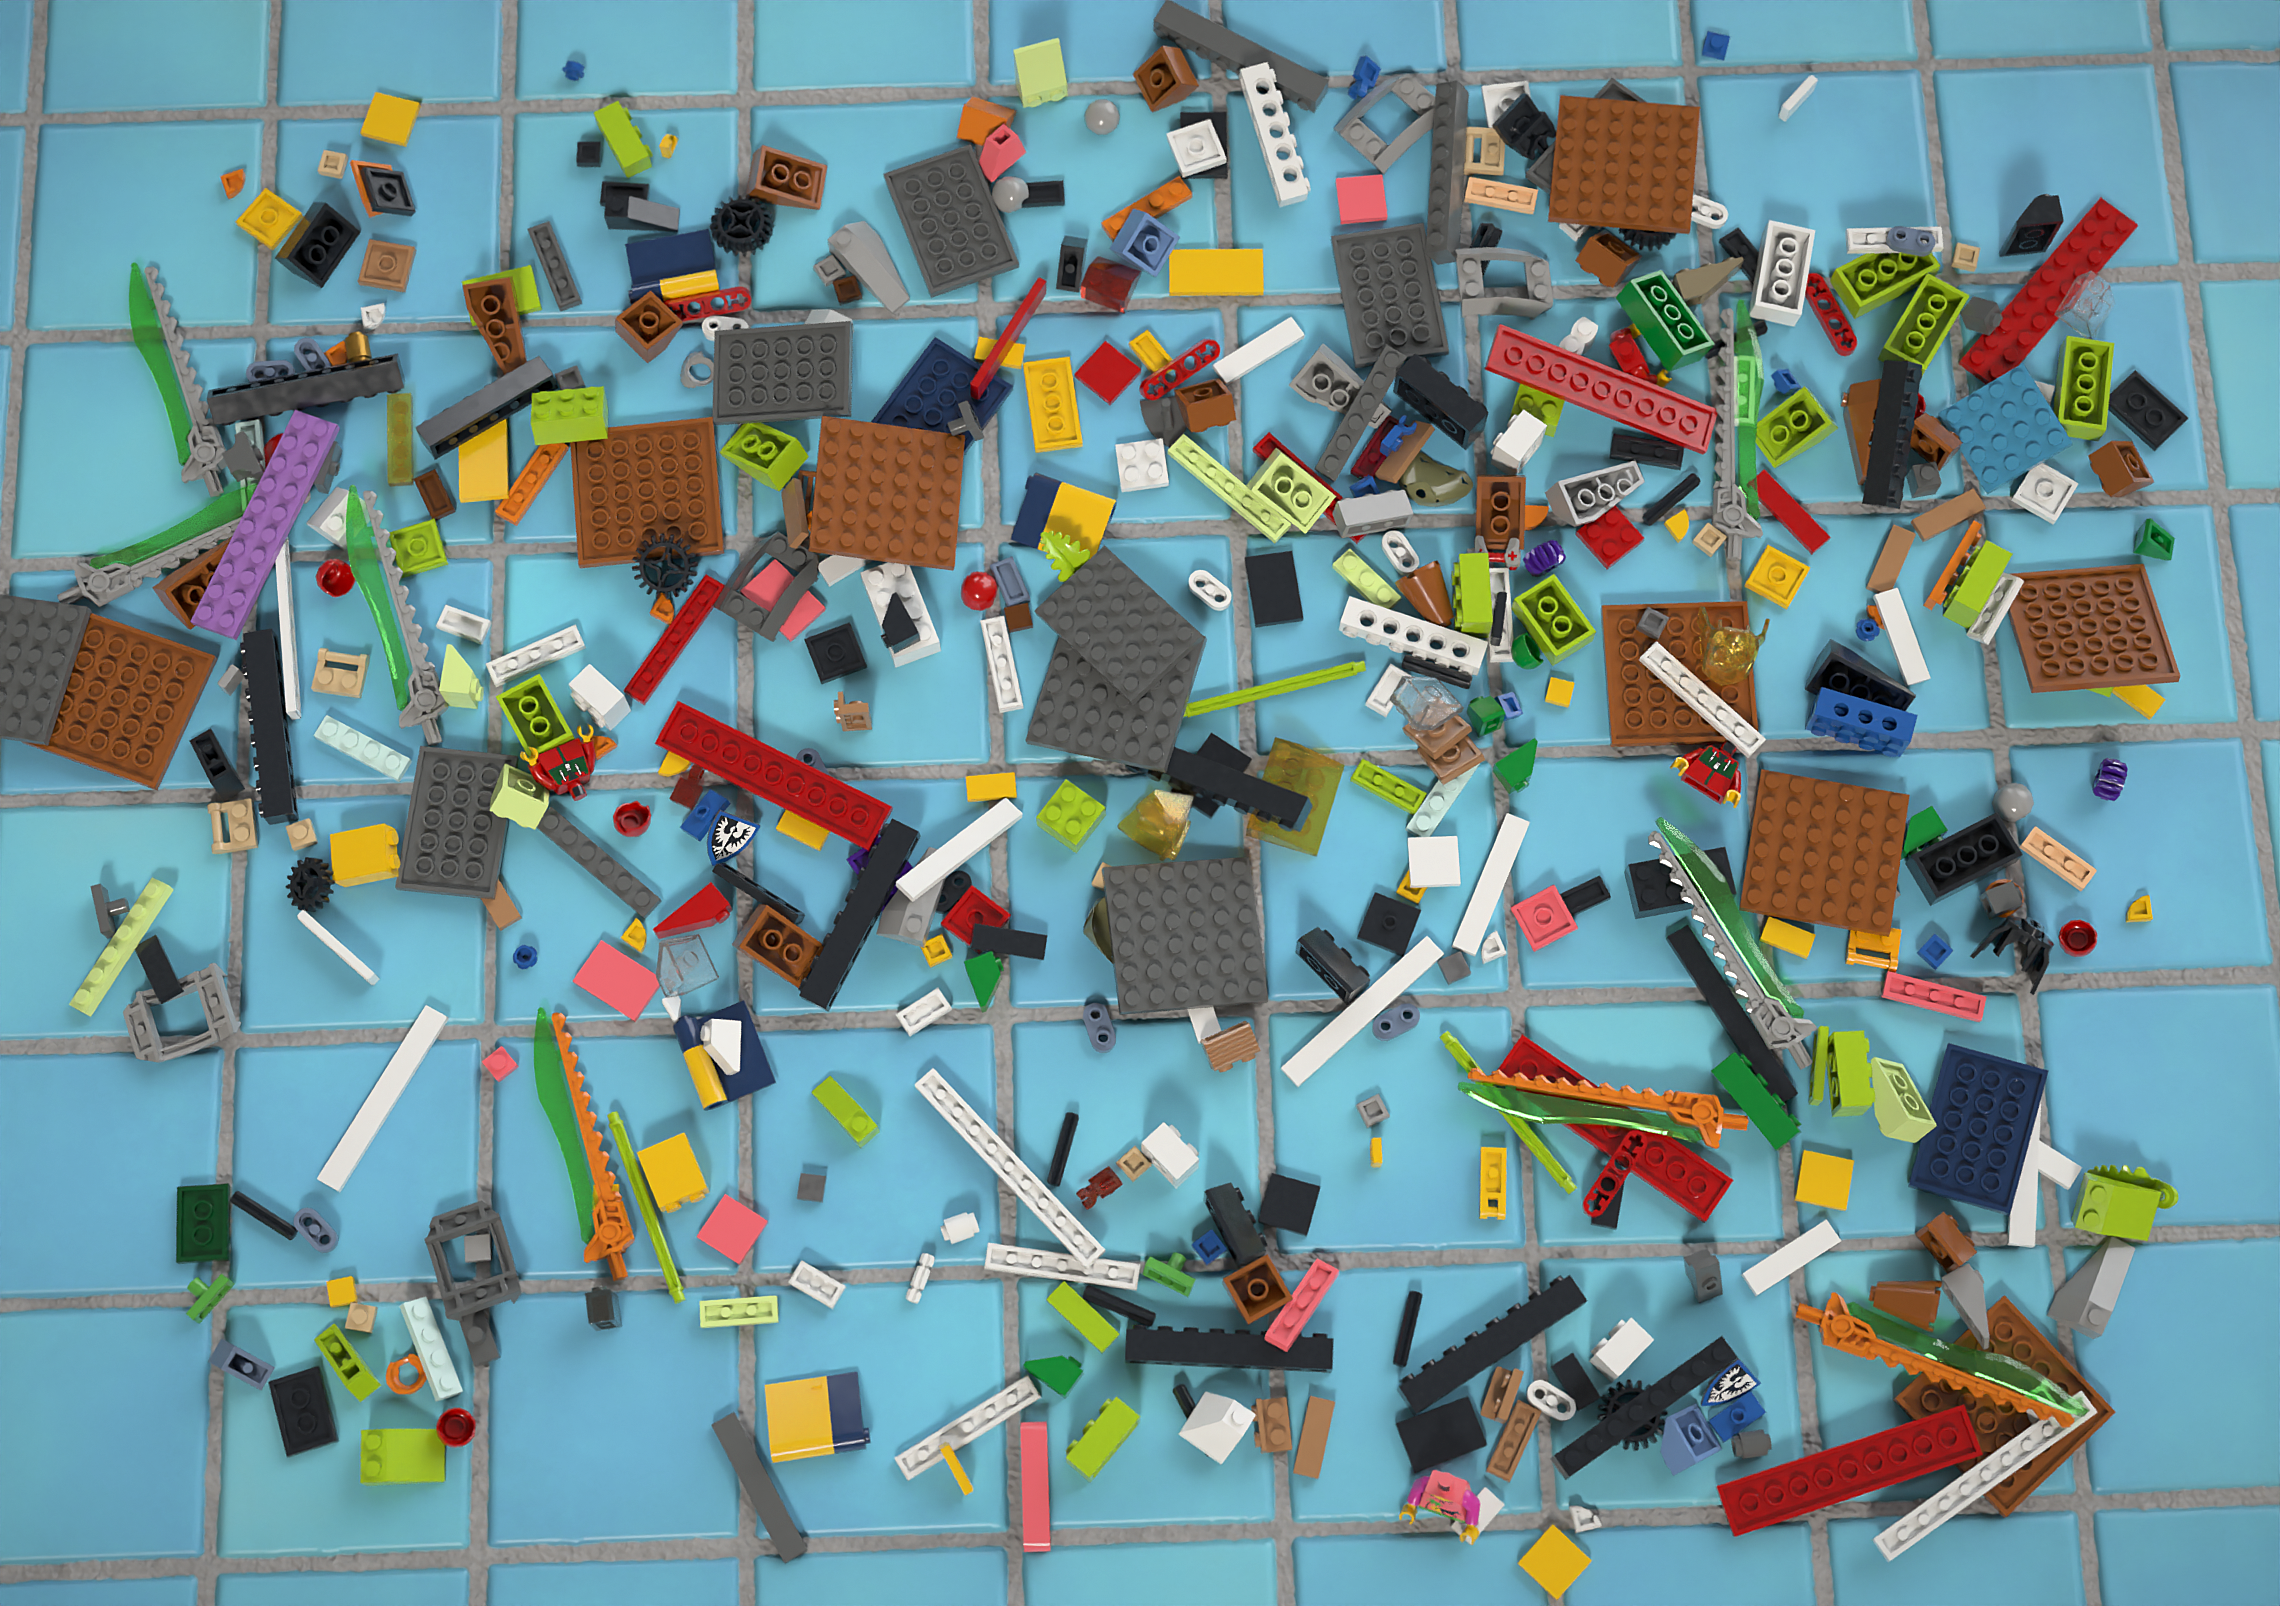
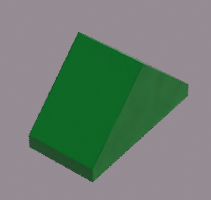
M2151 518L2146 519L2137 530L2133 553L2166 561L2171 560L2175 538Z

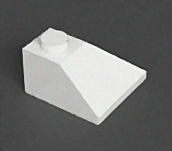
M1205 1392L1182 1427L1179 1435L1222 1464L1243 1437L1256 1415L1234 1399Z

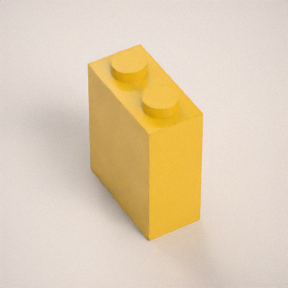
M383 823L330 834L332 871L334 873L332 879L335 883L343 887L399 877L400 859L397 855L399 837L396 829Z
M684 1132L637 1152L657 1205L662 1212H675L681 1208V1204L691 1201V1203L698 1202L705 1198L704 1194L709 1193L690 1142Z

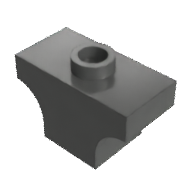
M244 431L235 434V444L233 447L222 453L230 473L237 482L245 478H255L260 482L265 470L260 462L264 458L259 448L253 447L251 440Z
M336 441L333 442L314 481L318 491L329 494L333 478L338 475L340 469L339 460L342 449Z
M1706 1248L1684 1257L1685 1273L1691 1282L1695 1297L1699 1303L1723 1294L1720 1264L1715 1255L1712 1256Z

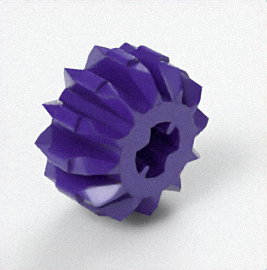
M1549 540L1526 553L1523 561L1527 571L1532 576L1540 577L1563 564L1566 556L1562 546L1557 541Z
M2105 758L2100 763L2092 789L2094 795L2100 797V799L2115 801L2123 790L2128 771L2127 765L2117 759Z

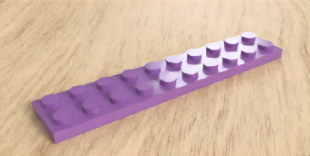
M297 410L294 411L190 621L193 625L237 640L340 430L337 424Z

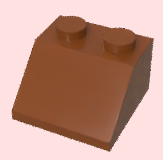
M1161 46L1133 73L1151 112H1156L1185 100L1199 87L1180 48Z
M1605 229L1589 238L1575 261L1580 264L1582 270L1597 276L1601 284L1614 288L1626 278L1643 256Z
M652 291L648 292L615 318L616 333L647 364L666 350L683 325V322Z
M1219 378L1174 390L1184 423L1190 432H1204L1209 427L1226 426L1231 421L1236 420L1232 393Z
M1924 413L1914 421L1910 442L1911 449L1927 462H1936L1940 471L1958 452L1963 442L1960 441L1957 434L1944 428L1937 418Z
M2110 441L2088 456L2091 461L2090 466L2095 474L2099 475L2102 481V489L2110 497H2122L2154 483L2132 441Z
M1942 1212L1916 1232L1915 1235L1944 1271L1949 1274L1969 1260L1977 1251L1974 1249L1975 1244L1967 1235L1963 1236L1959 1231L1956 1220L1951 1215H1946L1945 1212Z
M1268 1254L1225 1277L1222 1281L1234 1306L1248 1325L1293 1300Z

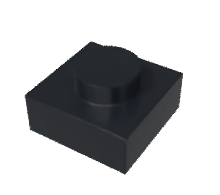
M577 142V167H601V142Z

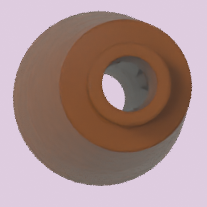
M1438 560L1413 571L1408 577L1404 576L1395 582L1397 588L1426 622L1444 628L1452 624L1450 620L1454 618Z
M1878 1281L1877 1286H1871L1869 1301H1873V1307L1928 1332H1933L1935 1326L1930 1325V1322L1935 1323L1941 1291L1936 1290V1287L1941 1288L1942 1281Z

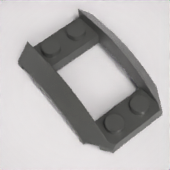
M776 532L758 542L746 555L729 578L713 606L759 635L774 642L782 625L784 626L800 599L813 583L818 581L817 565L819 566V556L813 552H808V549L801 545L796 549L789 547L788 537L780 532ZM765 553L799 572L781 595L771 612L737 592L751 569Z
M481 1200L433 1217L429 1225V1234L424 1240L435 1270L446 1311V1318L464 1322L463 1316L508 1300H511L514 1304L522 1294L499 1213L493 1211L489 1205ZM490 1227L503 1274L456 1289L442 1242Z

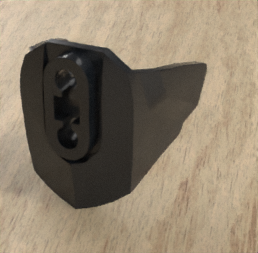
M2008 915L2000 926L1994 928L1981 941L1970 957L1974 959L1981 951H1984L2001 932H2004V934L1993 949V952L1998 957L2006 945L2021 941L2027 945L2028 955L2021 964V971L2027 972L2037 957L2030 974L2032 983L2030 993L2034 995L2050 963V952L2054 943L2044 933V926L2030 917L2024 919Z

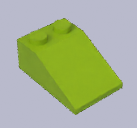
M1804 386L1748 429L1747 432L1771 465L1777 468L1820 443L1837 430L1838 427L1814 394Z
M763 423L743 424L719 452L723 457L760 483L779 492L809 457L797 438Z
M2084 1172L2071 1221L2075 1228L2093 1233L2148 1241L2161 1191Z
M436 1429L361 1430L360 1483L366 1486L445 1482L446 1445L438 1438Z

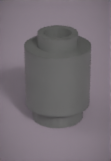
M1763 1429L1737 1433V1436L1731 1437V1445L1735 1457L1746 1459L1768 1455V1450L1772 1449L1770 1435L1765 1434Z

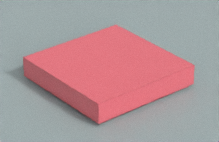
M1382 175L1336 178L1340 224L1387 220Z
M1554 884L1510 907L1534 952L1578 929Z
M725 1194L697 1235V1238L740 1265L768 1224V1221Z

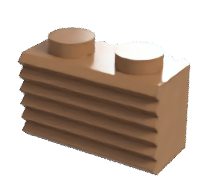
M1242 1021L1237 1025H1233L1200 1040L1211 1069L1214 1071L1219 1070V1072H1225L1233 1068L1232 1063L1239 1060L1242 1062L1250 1061L1256 1057L1255 1053L1261 1051L1253 1030L1247 1021Z

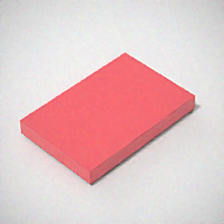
M775 559L740 592L746 598L771 612L795 577ZM807 590L779 631L791 642L816 620L826 608Z
M602 940L573 979V983L634 1022L637 1021L664 982L661 977Z

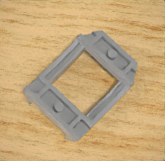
M1410 74L1388 79L1358 102L1336 125L1334 131L1384 175L1395 161L1434 127L1435 97ZM1391 91L1420 118L1407 127L1388 146L1359 119Z
M1509 248L1456 249L1454 251L1462 317L1479 314L1480 316L1512 315L1529 317L1531 320L1553 306L1548 261L1527 251ZM1505 260L1524 263L1528 299L1514 297L1485 298L1481 261Z
M211 963L209 967L201 971H195L180 978L179 981L184 992L169 1000L171 1001L196 991L199 993L209 1031L184 1042L162 1048L150 1008L161 1003L153 989L136 993L137 997L133 1003L128 1004L123 1011L136 1059L157 1063L164 1062L205 1048L238 1031L242 1022L236 1021L223 980L227 975L216 963Z

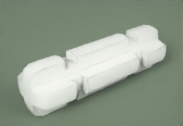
M927 1253L921 1254L920 1265L915 1270L910 1283L911 1289H908L906 1294V1300L912 1303L920 1301L922 1295L920 1292L924 1290L930 1274L929 1268H932L935 1261L934 1256Z

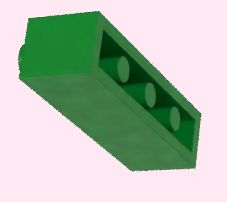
M1734 1052L1712 1069L1711 1072L1774 1149L1779 1151L1801 1133L1798 1127L1802 1124L1793 1113L1786 1114L1782 1109L1785 1103L1776 1093L1771 1095L1765 1087L1769 1084L1762 1075L1758 1073L1755 1076L1749 1069L1752 1063L1743 1053L1739 1056Z

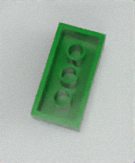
M1662 270L1630 280L1615 297L1668 372L1700 361L1715 345Z

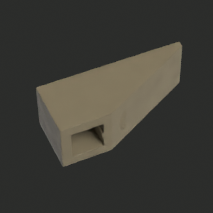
M1729 257L1720 263H1706L1693 270L1682 269L1675 274L1672 285L1688 307L1702 304L1740 270L1743 257L1736 259Z

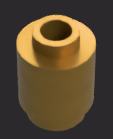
M362 332L348 334V337L344 339L348 363L371 359L368 336L363 335Z

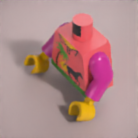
M1433 1470L1430 1477L1424 1476L1415 1480L1407 1498L1408 1504L1402 1507L1399 1519H1402L1403 1514H1408L1412 1518L1410 1524H1412L1417 1515L1416 1506H1419L1421 1509L1467 1524V1527L1460 1534V1541L1463 1543L1468 1535L1471 1537V1545H1473L1480 1534L1475 1525H1478L1481 1504L1477 1496L1471 1491L1469 1482L1452 1476L1450 1473H1443L1437 1470Z

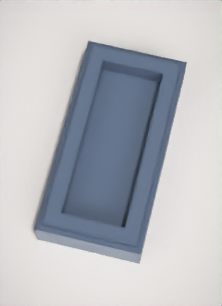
M1013 557L990 565V569L1007 607L1031 601Z

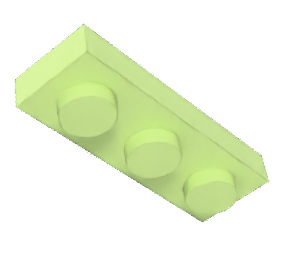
M1350 548L1333 563L1332 568L1369 603L1391 610L1401 600V596Z
M777 1296L699 1301L701 1328L779 1323Z

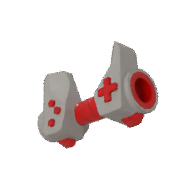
M1477 536L1474 540V548H1467L1466 554L1488 553L1489 562L1505 563L1506 568H1509V570H1516L1520 566L1521 551L1519 550V539L1517 538L1510 539L1505 553H1494L1487 551L1483 536Z

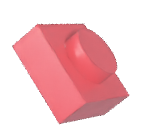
M502 1046L482 1061L498 1082L502 1081L519 1067Z

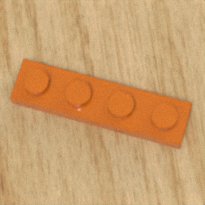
M1178 176L1101 222V227L1111 241L1114 242L1133 209L1146 212L1157 219L1191 199L1192 192L1181 177Z
M564 443L540 445L509 490V499H503L496 509V515L517 526L569 450L568 445Z
M1975 520L1972 522L1923 606L1932 610L1936 603L1942 604L1948 594L1944 589L1947 584L1952 586L1959 575L1956 572L1959 565L1964 566L1971 555L1967 550L1970 545L1975 547L1982 535L1978 532L1982 524Z

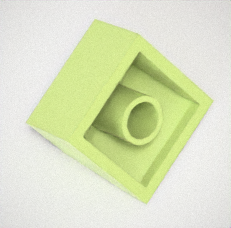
M447 644L439 691L448 706L478 709L479 701L483 700L484 688L481 687L479 679L476 678L472 669L452 645Z
M504 764L491 797L490 811L499 817H506L516 821L522 827L536 829L548 808L549 790L536 783L532 775Z

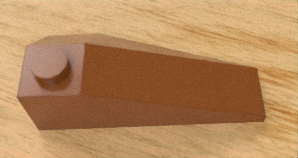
M513 277L462 285L467 310L473 317L504 375L524 365L527 362Z
M1881 379L1850 384L1847 392H1843L1840 406L1844 407L1843 418L1858 485L1862 486L1867 476L1871 450L1869 442H1872L1875 423L1872 422L1876 418Z
M232 537L177 569L152 587L164 606L190 630L195 627L190 621Z

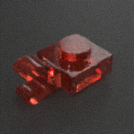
M693 764L688 779L680 777L669 798L670 801L693 811L704 790L703 787L698 785L705 772L702 770L703 767Z
M1108 1166L1088 1180L1090 1185L1080 1189L1076 1195L1080 1200L1088 1197L1082 1202V1205L1086 1209H1090L1095 1205L1098 1196L1103 1199L1123 1184L1115 1172Z

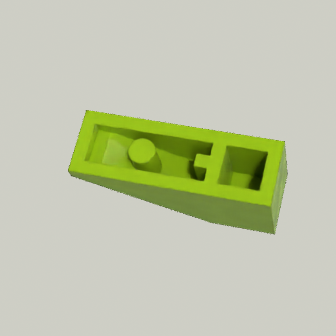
M831 1076L811 1092L860 1148L880 1132L876 1123Z
M335 1323L314 1339L344 1386L360 1402L381 1386L371 1369Z

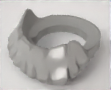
M702 351L689 354L686 360H684L680 374L683 386L696 388V386L701 387L710 384L713 381L714 363L709 358L704 357ZM705 364L709 367L711 375L707 380H696L689 373L690 367L692 365Z

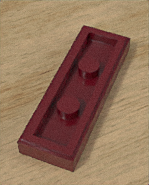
M1390 415L1384 419L1351 469L1350 474L1359 479L1370 475L1375 480L1377 477L1375 473L1387 458V456L1380 452L1381 442L1393 427L1398 425L1399 420Z

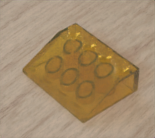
M1275 737L1262 780L1309 797L1313 807L1301 832L1293 829L1291 832L1283 830L1277 823L1272 821L1269 823L1262 822L1256 818V815L1251 814L1246 836L1317 857L1345 765L1300 744Z

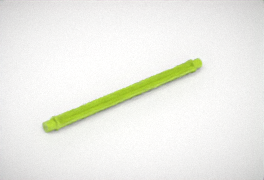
M1351 661L1328 669L1187 704L1183 717L1187 716V718L1213 710L1355 676L1357 673L1366 671L1364 661L1355 663Z
M1446 1031L1439 1037L1445 1044L1444 1047L1465 1069L1467 1074L1471 1071L1470 1069L1476 1067L1483 1071L1459 1043L1458 1039L1454 1038L1449 1031ZM1475 1082L1536 1158L1545 1166L1560 1188L1563 1187L1568 1194L1575 1191L1577 1186L1573 1183L1572 1177L1568 1175L1551 1155L1549 1150L1497 1087L1493 1084Z
M618 1111L609 1113L607 1115L610 1123L609 1128L612 1130L668 1285L669 1295H672L675 1304L681 1303L686 1300L683 1293L684 1287L681 1286L626 1134L624 1122L620 1119Z

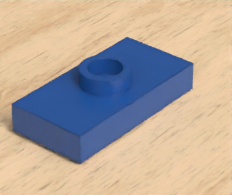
M710 789L680 828L683 832L701 841L708 833L718 811H725L731 803Z
M1750 1391L1710 1419L1708 1423L1724 1443L1766 1412Z

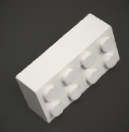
M1769 220L1762 232L1748 317L1793 327L1796 325L1802 315L1815 230Z
M888 562L860 572L863 586L882 634V623L891 596L895 592H897L919 632L920 642L894 654L891 647L888 648L895 668L941 651L938 636L909 565Z

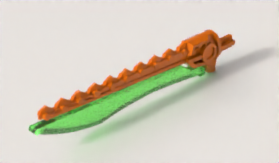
M540 1007L537 1010L534 1038L536 1087L539 1100L553 1127L567 1165L578 1214L581 1239L587 1244V1247L584 1249V1261L588 1264L591 1261L607 1259L613 1281L623 1280L628 1277L622 1254L634 1243L635 1237L624 1202L622 1201V1196L618 1191L611 1190L616 1176L612 1171L605 1170L610 1156L605 1151H599L603 1135L599 1131H593L597 1116L593 1111H587L591 1096L586 1091L580 1090L585 1077L580 1071H574L579 1057L574 1052H568L572 1037L568 1032H562L566 1017L562 1013L552 1014V1021L560 1050L556 1051L546 1011ZM562 1060L599 1199L594 1211L595 1201L559 1064V1061ZM591 1214L593 1215L594 1227L596 1232L595 1235L591 1221Z
M1478 1067L1470 1069L1468 1079L1473 1082L1505 1086L1506 1088L1460 1082L1457 1086L1459 1091L1493 1109L1540 1124L1619 1126L1684 1139L1692 1143L1703 1140L1705 1145L1714 1149L1719 1148L1722 1128L1747 1131L1748 1116L1723 1113L1724 1109L1721 1107L1716 1095L1668 1090L1662 1096H1659L1650 1087L1642 1089L1641 1093H1637L1629 1085L1621 1086V1089L1616 1091L1607 1082L1599 1084L1598 1088H1594L1586 1080L1578 1081V1084L1573 1086L1564 1077L1556 1079L1555 1083H1551L1543 1075L1535 1076V1079L1530 1081L1521 1072L1513 1074L1512 1078H1508L1500 1070L1492 1071V1074L1487 1076ZM1516 1088L1664 1112L1667 1115L1516 1091Z
M1835 1292L1831 1293L1825 1311L1799 1303L1795 1317L1819 1325L1821 1343L1823 1345L1861 1358L1865 1357L1866 1360H1875L1879 1356L1888 1368L1897 1367L1896 1365L1902 1364L1910 1375H1918L1922 1371L1931 1383L1940 1382L1941 1379H1945L1953 1390H1961L1965 1386L1975 1398L1988 1394L1996 1405H2005L2007 1401L2011 1402L2018 1413L2027 1412L2026 1410L2032 1409L2040 1420H2048L2052 1416L2062 1428H2070L2075 1418L2069 1413L2037 1402V1400L2080 1417H2084L2088 1412L2087 1408H2084L2058 1385L2035 1370L2005 1355L1962 1347L1929 1337L1864 1309L1855 1302L1846 1304L1844 1298ZM1877 1337H1880V1338H1882V1339H1885V1340H1887V1341H1890V1342L1895 1343V1344H1897V1345H1900V1346H1902V1347L1908 1348V1349H1910V1350H1913V1351H1915V1352H1918V1353H1920V1354H1923V1355H1925V1356H1928V1357L1933 1358V1359H1935V1360H1938V1361H1940V1362L1946 1363V1364H1948V1365H1951V1366H1953V1367H1956V1368H1958V1369H1961V1370L1966 1371V1372H1968V1373H1971V1374H1973V1375L1979 1376V1377H1981V1378H1984V1379H1986V1380H1989V1381H1991V1382H1994V1383H1996V1384H1999V1385H2001V1386H2004V1387H2006V1388H2009V1389H2011V1390L2017 1391V1392L2022 1393V1394L2027 1395V1396L2025 1397V1396H2022V1395L2017 1394V1393H2015V1392L2009 1391V1390H2007V1389H2004V1388H2002V1387H1999V1386H1997V1385H1994V1384H1992V1383H1989V1382L1984 1381V1380H1982V1379H1979V1378H1977V1377L1971 1376V1375H1969V1374H1966V1373H1964V1372H1961V1371H1959V1370H1956V1369H1954V1368H1951V1367L1946 1366V1365H1944V1364H1941V1363H1939V1362L1933 1361V1360H1931V1359H1928V1358H1926V1357H1923V1356H1921V1355H1918V1354L1913 1353V1352H1911V1351H1908V1350H1906V1349L1900 1348V1347H1898V1346H1895V1345H1893V1344H1890V1343H1888V1342H1885V1341H1883V1340H1880V1339H1878Z

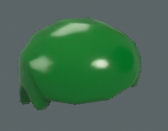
M1523 633L1512 641L1510 648L1512 659L1522 669H1535L1544 660L1540 659V651L1533 638L1529 637L1528 633Z

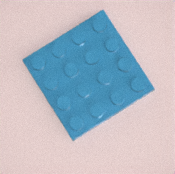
M2023 363L1938 413L1947 430L1957 434L1960 441L1963 442L1959 449L1987 495L2073 445Z

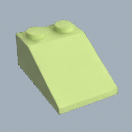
M1058 38L1013 50L1015 84L1023 108L1037 107L1041 103L1051 100L1058 101L1068 96L1065 69Z
M1277 448L1246 485L1250 491L1305 534L1336 497Z
M1874 1057L1871 1059L1872 1083L1875 1090V1117L1879 1122V1129L1886 1137L1916 1143L1934 1129L1937 1124L1904 1065Z

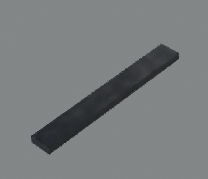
M1686 925L1666 938L1667 942L1740 1054L1743 1053L1752 1063V1066L1749 1068L1756 1076L1760 1073L1769 1084L1765 1087L1771 1095L1776 1093L1784 1103L1795 1097L1798 1092L1768 1049L1690 927Z

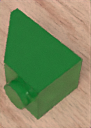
M1492 696L1474 698L1470 701L1466 711L1478 738L1501 729L1506 714Z
M1536 738L1494 764L1492 771L1509 794L1515 790L1519 793L1529 786L1528 782L1532 775L1538 743Z
M992 951L964 961L966 972L982 1013L988 1010L1002 980L1000 972L1004 971L1000 958H994Z
M1061 1355L1026 1361L1023 1365L1026 1371L1064 1399L1067 1398L1084 1374L1083 1370L1080 1369L1082 1364L1072 1356H1069L1068 1359Z

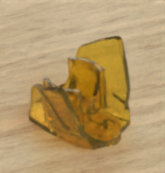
M1700 606L1697 623L1700 629L1702 671L1721 686L1747 679L1759 648L1765 642L1770 619L1765 620L1761 634L1756 636L1750 631V625H1746L1745 630L1726 626L1722 627V620H1718L1713 627L1710 624L1705 607Z
M1156 789L1136 806V809L1123 819L1117 827L1142 847L1158 854L1159 860L1164 861L1166 858L1175 860L1191 825V821L1188 819L1190 818L1195 796L1192 794L1189 796Z

